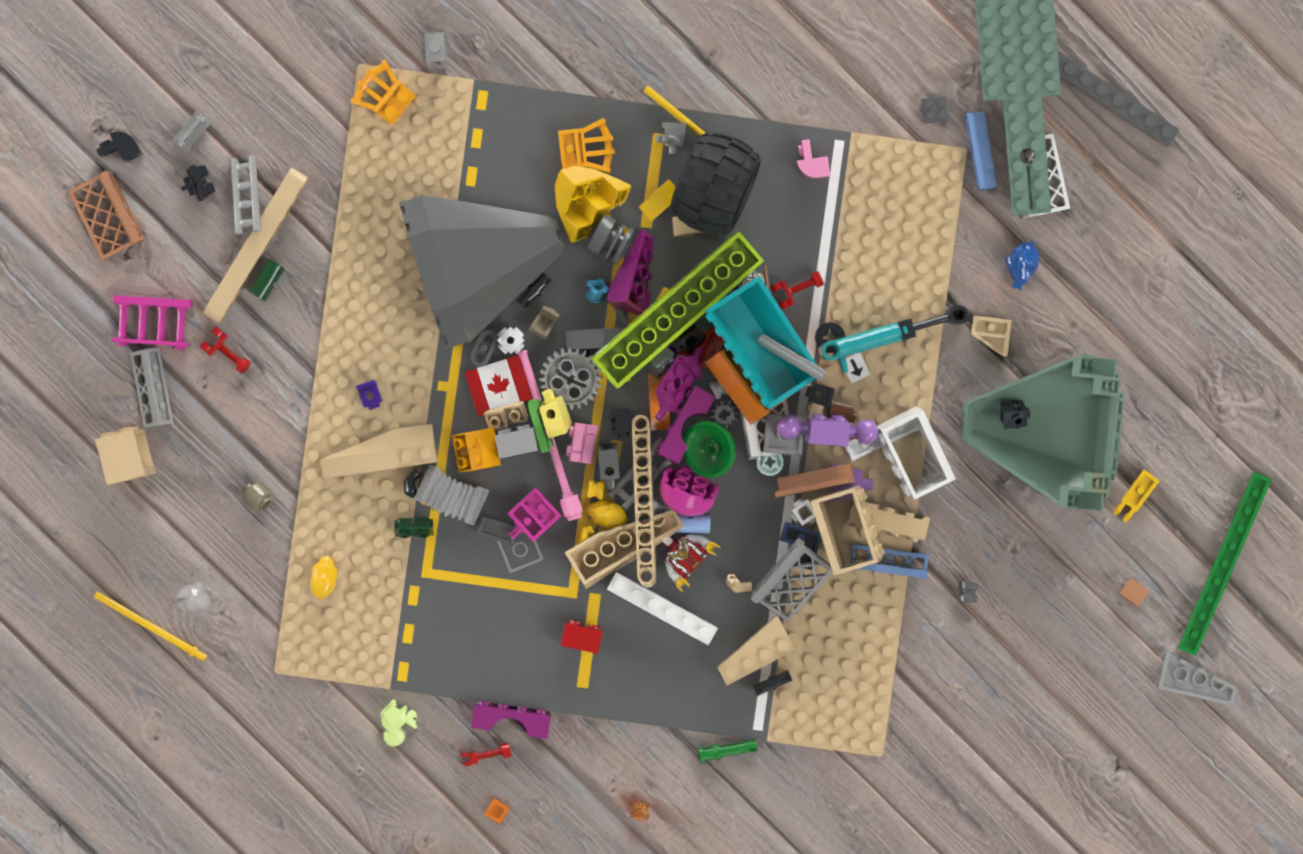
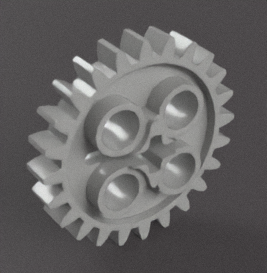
M569 347L568 352L561 348V354L554 351L555 358L548 356L547 359L550 363H543L546 369H541L540 373L545 376L540 377L539 381L545 382L541 385V389H552L554 396H562L565 405H570V409L573 410L575 404L580 409L582 402L587 406V399L594 400L592 393H599L595 387H601L602 384L597 382V380H601L602 376L597 375L600 370L595 368L596 365L591 362L590 358L593 355L586 357V350L580 354L578 347L575 352H572V348ZM569 361L572 364V368L566 370L562 367V363ZM558 369V370H560L563 374L557 373L555 370ZM585 370L589 373V377L583 379L579 376V372ZM571 374L574 375V380L571 382L567 381ZM560 378L563 381V385L555 386L553 379ZM578 382L586 384V387L581 386ZM577 387L580 390V394L572 395L570 388Z

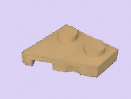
M973 315L970 335L1003 357H1007L1012 320Z

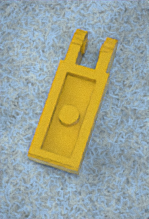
M1143 469L1124 494L1113 514L1117 516L1123 507L1128 505L1131 509L1124 515L1122 520L1125 523L1128 522L1135 511L1137 512L1159 483V480Z

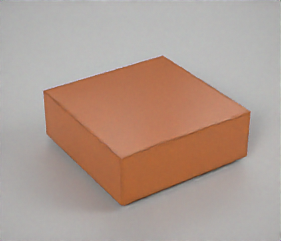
M494 797L484 815L501 824L510 807Z

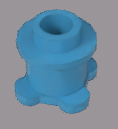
M601 278L588 280L587 286L590 288L586 293V298L592 303L603 302L605 299L604 293L609 291V288L605 285V280Z

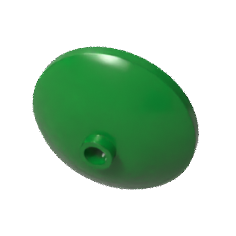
M701 421L691 426L686 432L683 441L688 448L684 453V458L693 472L704 478H716L729 471L735 460L736 448L733 437L723 425L715 421Z

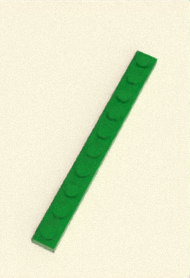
M1252 472L1178 644V649L1194 656L1197 655L1272 479Z

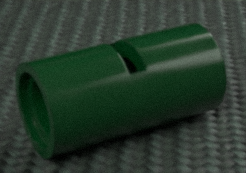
M268 258L249 292L266 301L274 288V282L277 283L285 268Z

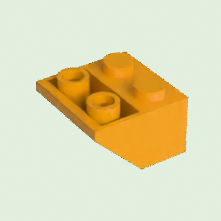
M494 427L452 435L459 473L501 465Z

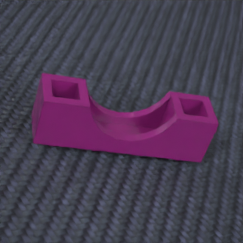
M697 386L693 390L688 389L684 396V399L687 401L684 406L680 405L678 409L682 410V413H675L677 419L674 423L670 422L665 431L668 433L666 439L663 440L661 438L656 447L659 450L658 456L676 466L688 448L681 436V428L684 421L695 415L705 416L715 399V396Z
M479 701V704L475 703L471 728L490 731L499 720L513 718L525 726L528 736L548 739L551 714H547V710L536 709V712L528 711L529 708L517 706V709L509 708L510 705L499 703L498 706H491V702Z

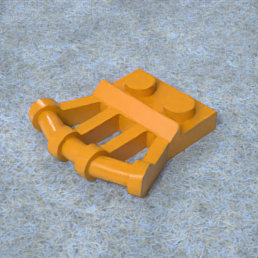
M383 60L380 65L365 72L366 76L357 82L354 98H351L350 103L373 110L393 126L416 98V95L396 79L387 61ZM386 70L393 85L389 87L376 75ZM372 79L387 91L382 98L367 86ZM364 90L378 101L376 106L361 101Z
M605 118L584 128L558 131L562 169L577 166L589 167L606 173L611 172L610 165L615 149L612 148L613 136H611L605 124ZM596 127L599 128L603 135L601 137L584 138L585 133ZM604 142L605 150L588 152L585 150L586 143ZM605 155L602 166L587 162L586 157Z

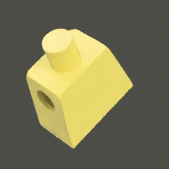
M552 389L543 391L541 394L544 401L540 406V413L548 438L566 434L572 424V420L563 397H555Z

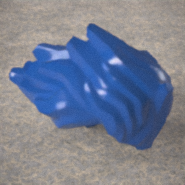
M1034 242L1019 244L1005 260L1006 267L1009 269L1014 281L1012 286L1014 289L1022 290V286L1028 282V279L1033 276L1038 268L1039 253L1034 247Z

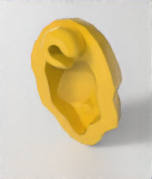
M607 500L590 503L585 508L587 515L592 519L593 523L599 526L614 529L615 527L623 526L628 521L624 509L620 505Z
M330 556L322 557L312 568L310 588L318 599L329 596L336 586L338 570Z

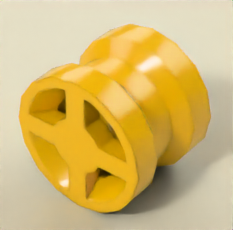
M589 479L587 498L597 497L602 500L605 481L595 482L593 479Z

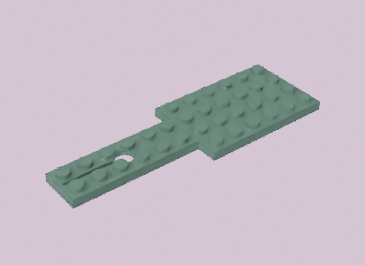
M975 0L983 102L1003 100L1012 216L1050 213L1051 203L1042 97L1061 95L1054 0ZM1026 148L1031 149L1035 155L1034 160L1029 164L1023 163L1019 157L1020 152Z

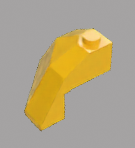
M573 166L560 170L555 183L556 207L569 240L574 243L588 238L592 234V228L597 223L600 224L605 214L611 216L610 211L615 206H621L626 201L631 186L597 169Z

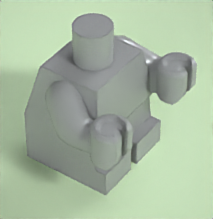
M662 122V128H664L665 133L664 135H656L655 142L665 143V146H669V154H676L677 146L681 147L685 138L686 123Z

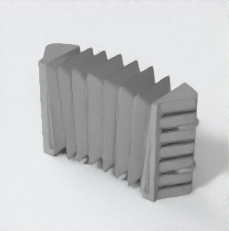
M429 464L421 485L417 488L418 491L414 499L420 503L426 502L427 507L432 505V510L437 509L439 514L444 512L445 517L451 514L452 519L457 516L459 521L463 518L465 523L474 526L489 490L481 486L473 488L472 484L468 486L467 482L465 484H462L461 481L456 482L455 478L451 480V476L446 477V472L442 474L439 467Z

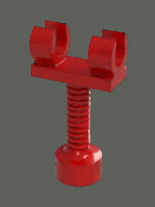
M819 271L812 273V277L807 281L791 288L787 287L785 280L770 286L773 293L784 288L788 299L778 303L781 310L795 304L792 295L796 294V292L805 290V288L807 289L812 285L817 288L825 285Z
M215 327L212 333L219 338L218 342L212 348L203 341L199 347L209 356H213L217 350L221 351L222 354L236 364V370L243 374L251 362L246 358H238L237 355L226 348L223 343L229 336L220 328Z
M506 742L500 744V748L483 751L478 754L473 750L470 753L462 752L459 757L465 758L468 756L469 759L467 762L460 763L468 767L472 764H478L480 759L492 758L497 755L502 756L504 759L510 758L511 750L509 743Z

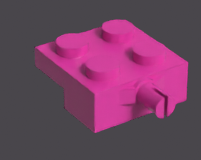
M535 487L507 513L516 526L508 535L511 536L516 532L511 537L514 540L522 532L534 542L561 517V514Z

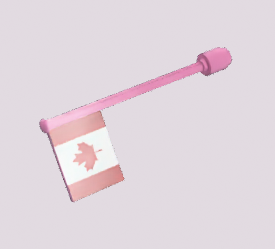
M520 350L517 356L464 372L478 416L484 415L486 411L515 402H525L532 399H540L542 401L528 358V350ZM552 437L554 446H552L550 454L563 492V499L559 501L564 517L571 521L583 517L581 513L583 510L578 494L574 495L570 490L554 437Z

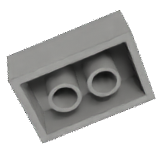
M530 424L517 427L518 431L511 432V428L498 431L499 435L495 436L499 458L538 451L539 446L534 427L530 428Z

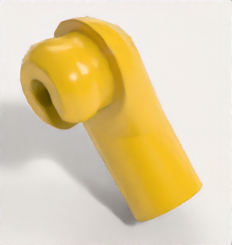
M585 526L582 529L580 543L595 535L592 526Z

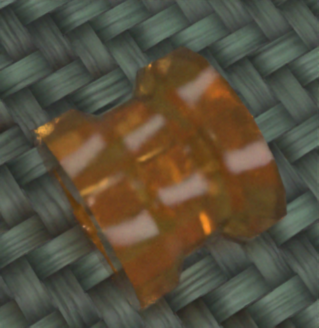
M631 801L633 811L630 813V817L649 819L648 808H650V803Z

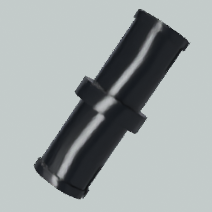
M542 273L533 285L530 284L528 286L529 289L517 301L527 309L537 296L540 297L542 295L541 292L552 280L545 273Z
M786 670L776 676H769L767 680L754 684L753 688L756 695L759 696L772 689L775 691L777 687L793 680L789 671Z

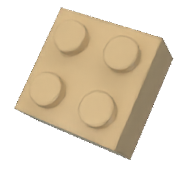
M809 402L805 409L807 411L806 416H803L805 417L804 422L807 421V417H812V414H822L824 406Z

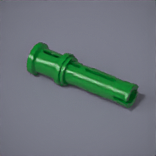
M756 740L720 746L719 744H714V746L705 748L700 746L698 747L700 762L703 764L704 761L716 759L720 761L722 757L757 752Z

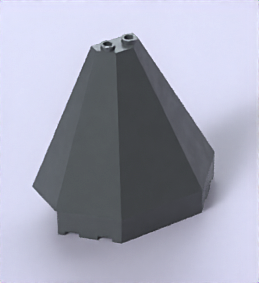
M421 195L399 203L431 310L446 349L465 342L472 343L530 284L563 254L562 249L565 248L562 237L558 238L556 231L559 230L556 219L552 220L551 216Z

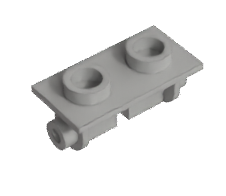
M197 110L172 140L188 152L212 122Z

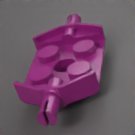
M696 347L692 355H676L656 389L659 401L658 406L660 407L655 416L657 420L662 421L669 411L682 413V410L678 409L688 389L695 378L702 379L698 359L703 352L702 348Z

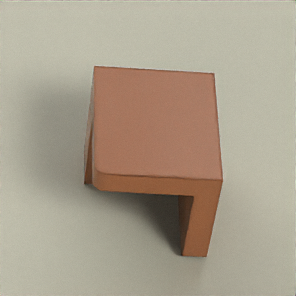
M1129 578L1122 590H1118L1117 593L1139 607L1149 590Z

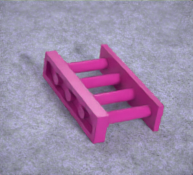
M113 295V303L118 304V307H120L118 338H111L110 341L116 342L115 346L127 347V343L170 345L173 346V350H185V347H190V343L184 342L185 312H187L188 308H193L192 300ZM130 304L137 305V309H139L137 339H126L127 310L130 308ZM149 306H157L156 310H158L156 341L145 340L146 315ZM168 307H176V311H178L176 342L164 341L166 311H168Z

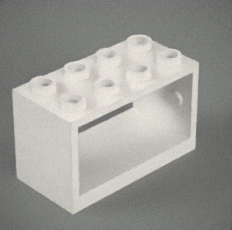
M916 406L877 425L879 430L877 440L884 445L885 449L883 452L887 460L893 463L891 469L895 477L901 480L902 483L899 486L904 495L906 494L907 497L910 496L915 500L956 479L921 408ZM912 419L915 420L940 473L939 476L915 488L912 487L887 434L888 431L900 427Z

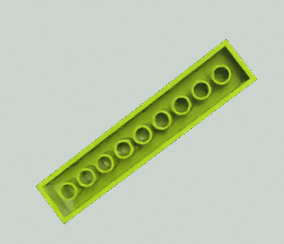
M736 231L590 358L591 361L616 389L620 388L699 319L706 309L716 304L762 264L764 260L739 231Z

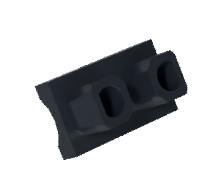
M205 165L189 166L186 170L188 176L183 178L185 185L181 187V190H188L190 196L196 194L199 202L204 201L215 192V187L212 182L203 185L201 178L208 175Z

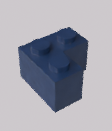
M784 522L780 541L794 544L800 538L805 542L804 545L817 554L822 538L820 532ZM806 553L800 557L801 563L812 562L811 557ZM802 567V568H805V569H808V570H812L813 567Z

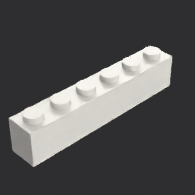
M617 571L607 587V590L707 645L710 644L718 629L715 625Z

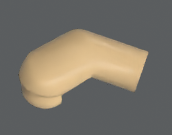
M727 575L725 579L726 585L733 592L752 591L751 582L741 583L736 575Z

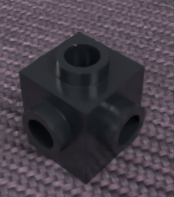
M1023 400L1000 403V419L1004 429H1017L1027 426L1030 410L1029 407L1025 406Z

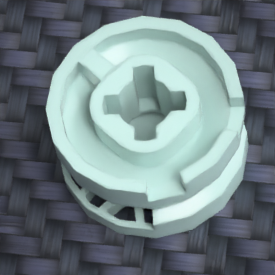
M782 455L758 457L756 459L758 470L767 476L778 474L783 467Z

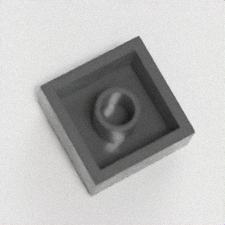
M946 96L921 99L923 124L948 121Z
M665 347L648 362V373L656 379L662 377L674 360V353Z

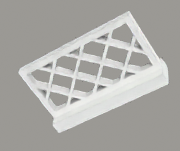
M1054 134L1045 135V139H1049L1051 147L1046 154L1047 158L1049 157L1054 160L1055 166L1052 171L1048 169V179L1050 180L1054 176L1059 181L1056 189L1049 185V190L1054 192L1050 198L1052 207L1050 213L1070 209ZM1022 150L1019 155L1020 160L1025 164H1028L1030 161L1032 162L1034 160L1032 158L1034 152L1032 151L1030 156H1028ZM1056 195L1063 199L1064 206L1057 207L1052 203ZM1048 213L1023 215V219L1044 215Z
M784 400L782 402L783 408L779 413L774 409L771 412L779 415L784 412V415H788L787 401ZM740 411L748 460L777 455L775 453L761 452L760 443L764 439V435L756 427L760 420L750 425Z

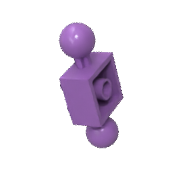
M788 414L782 416L777 423V431L781 437L794 439L801 433L805 434V440L810 444L849 446V437H855L861 444H871L877 439L879 434L877 425L871 420H862L855 426L850 425V422L840 415H831V418H826L823 414H812V417H807L806 422H800L796 416Z

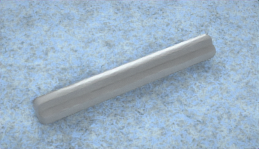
M764 334L759 337L758 344L819 381L824 379L826 375L824 369Z

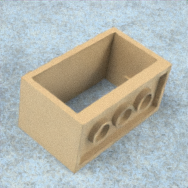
M138 426L119 429L118 432L100 434V438L95 439L107 485L156 474L144 429H139Z
M860 485L810 501L834 576L878 563L883 559L884 549L882 544H878L876 538L879 536L876 525H872L870 519L873 518L870 507L866 506V492ZM852 493L873 558L861 559L856 561V563L845 566L825 501Z

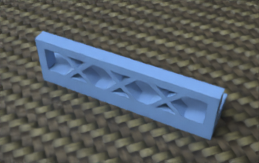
M985 112L965 114V121L977 191L997 188Z
M852 544L850 564L858 561L855 560L856 549H863L868 554V557L864 560L873 558L872 554L870 555L867 551L870 550L869 546ZM884 549V554L888 559L883 563H875L858 568L927 579L929 555ZM896 555H902L907 562L901 566H896L891 559ZM916 557L924 558L923 570L915 569L910 562Z

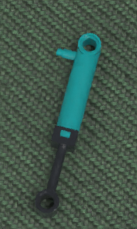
M962 305L950 307L945 315L917 323H912L910 318L828 341L819 347V356L825 361L838 359L842 373H847L846 356L916 337L915 331L949 322L952 325L963 324L968 319V310ZM955 310H958L961 314L959 320H956L953 316ZM827 346H831L834 349L831 357L826 354Z

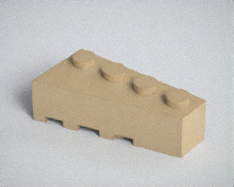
M852 499L847 521L851 522L850 526L862 529V522L856 503ZM865 502L866 506L871 508L873 518L870 519L872 525H876L878 533L884 530L888 531L890 536L899 538L900 535L907 536L906 540L918 542V539L925 540L930 522L929 517Z
M776 614L717 667L726 685H729L794 651L795 648Z

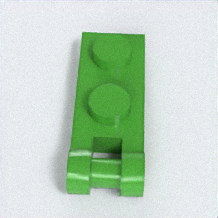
M532 399L528 402L529 412L541 453L552 451V446H554L553 440L547 436L540 413L542 401L540 399Z

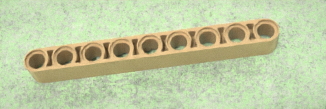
M294 168L289 170L260 217L261 231H252L204 309L203 314L219 324L222 322L303 190L309 177Z
M637 415L632 420L637 577L642 586L649 588L656 583L651 425L646 416ZM644 421L647 424L645 428L638 429L636 427L637 423ZM640 440L647 441V445L644 448L637 447V443ZM646 459L648 463L645 467L638 466L639 460ZM641 478L649 480L645 486H640L638 483ZM642 497L649 498V502L646 505L639 504V500ZM648 516L650 521L647 524H641V517ZM643 535L651 537L648 543L640 541ZM644 554L651 555V560L647 563L641 561ZM645 573L652 574V579L649 582L642 581V576Z

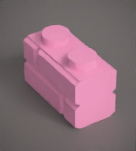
M575 422L574 426H570L569 437H572V444L567 445L566 456L570 457L569 461L592 464L597 425Z

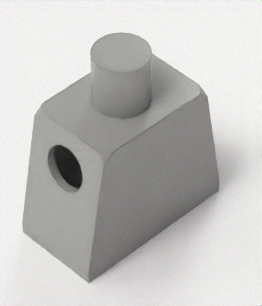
M445 32L425 33V53L428 70L447 69Z

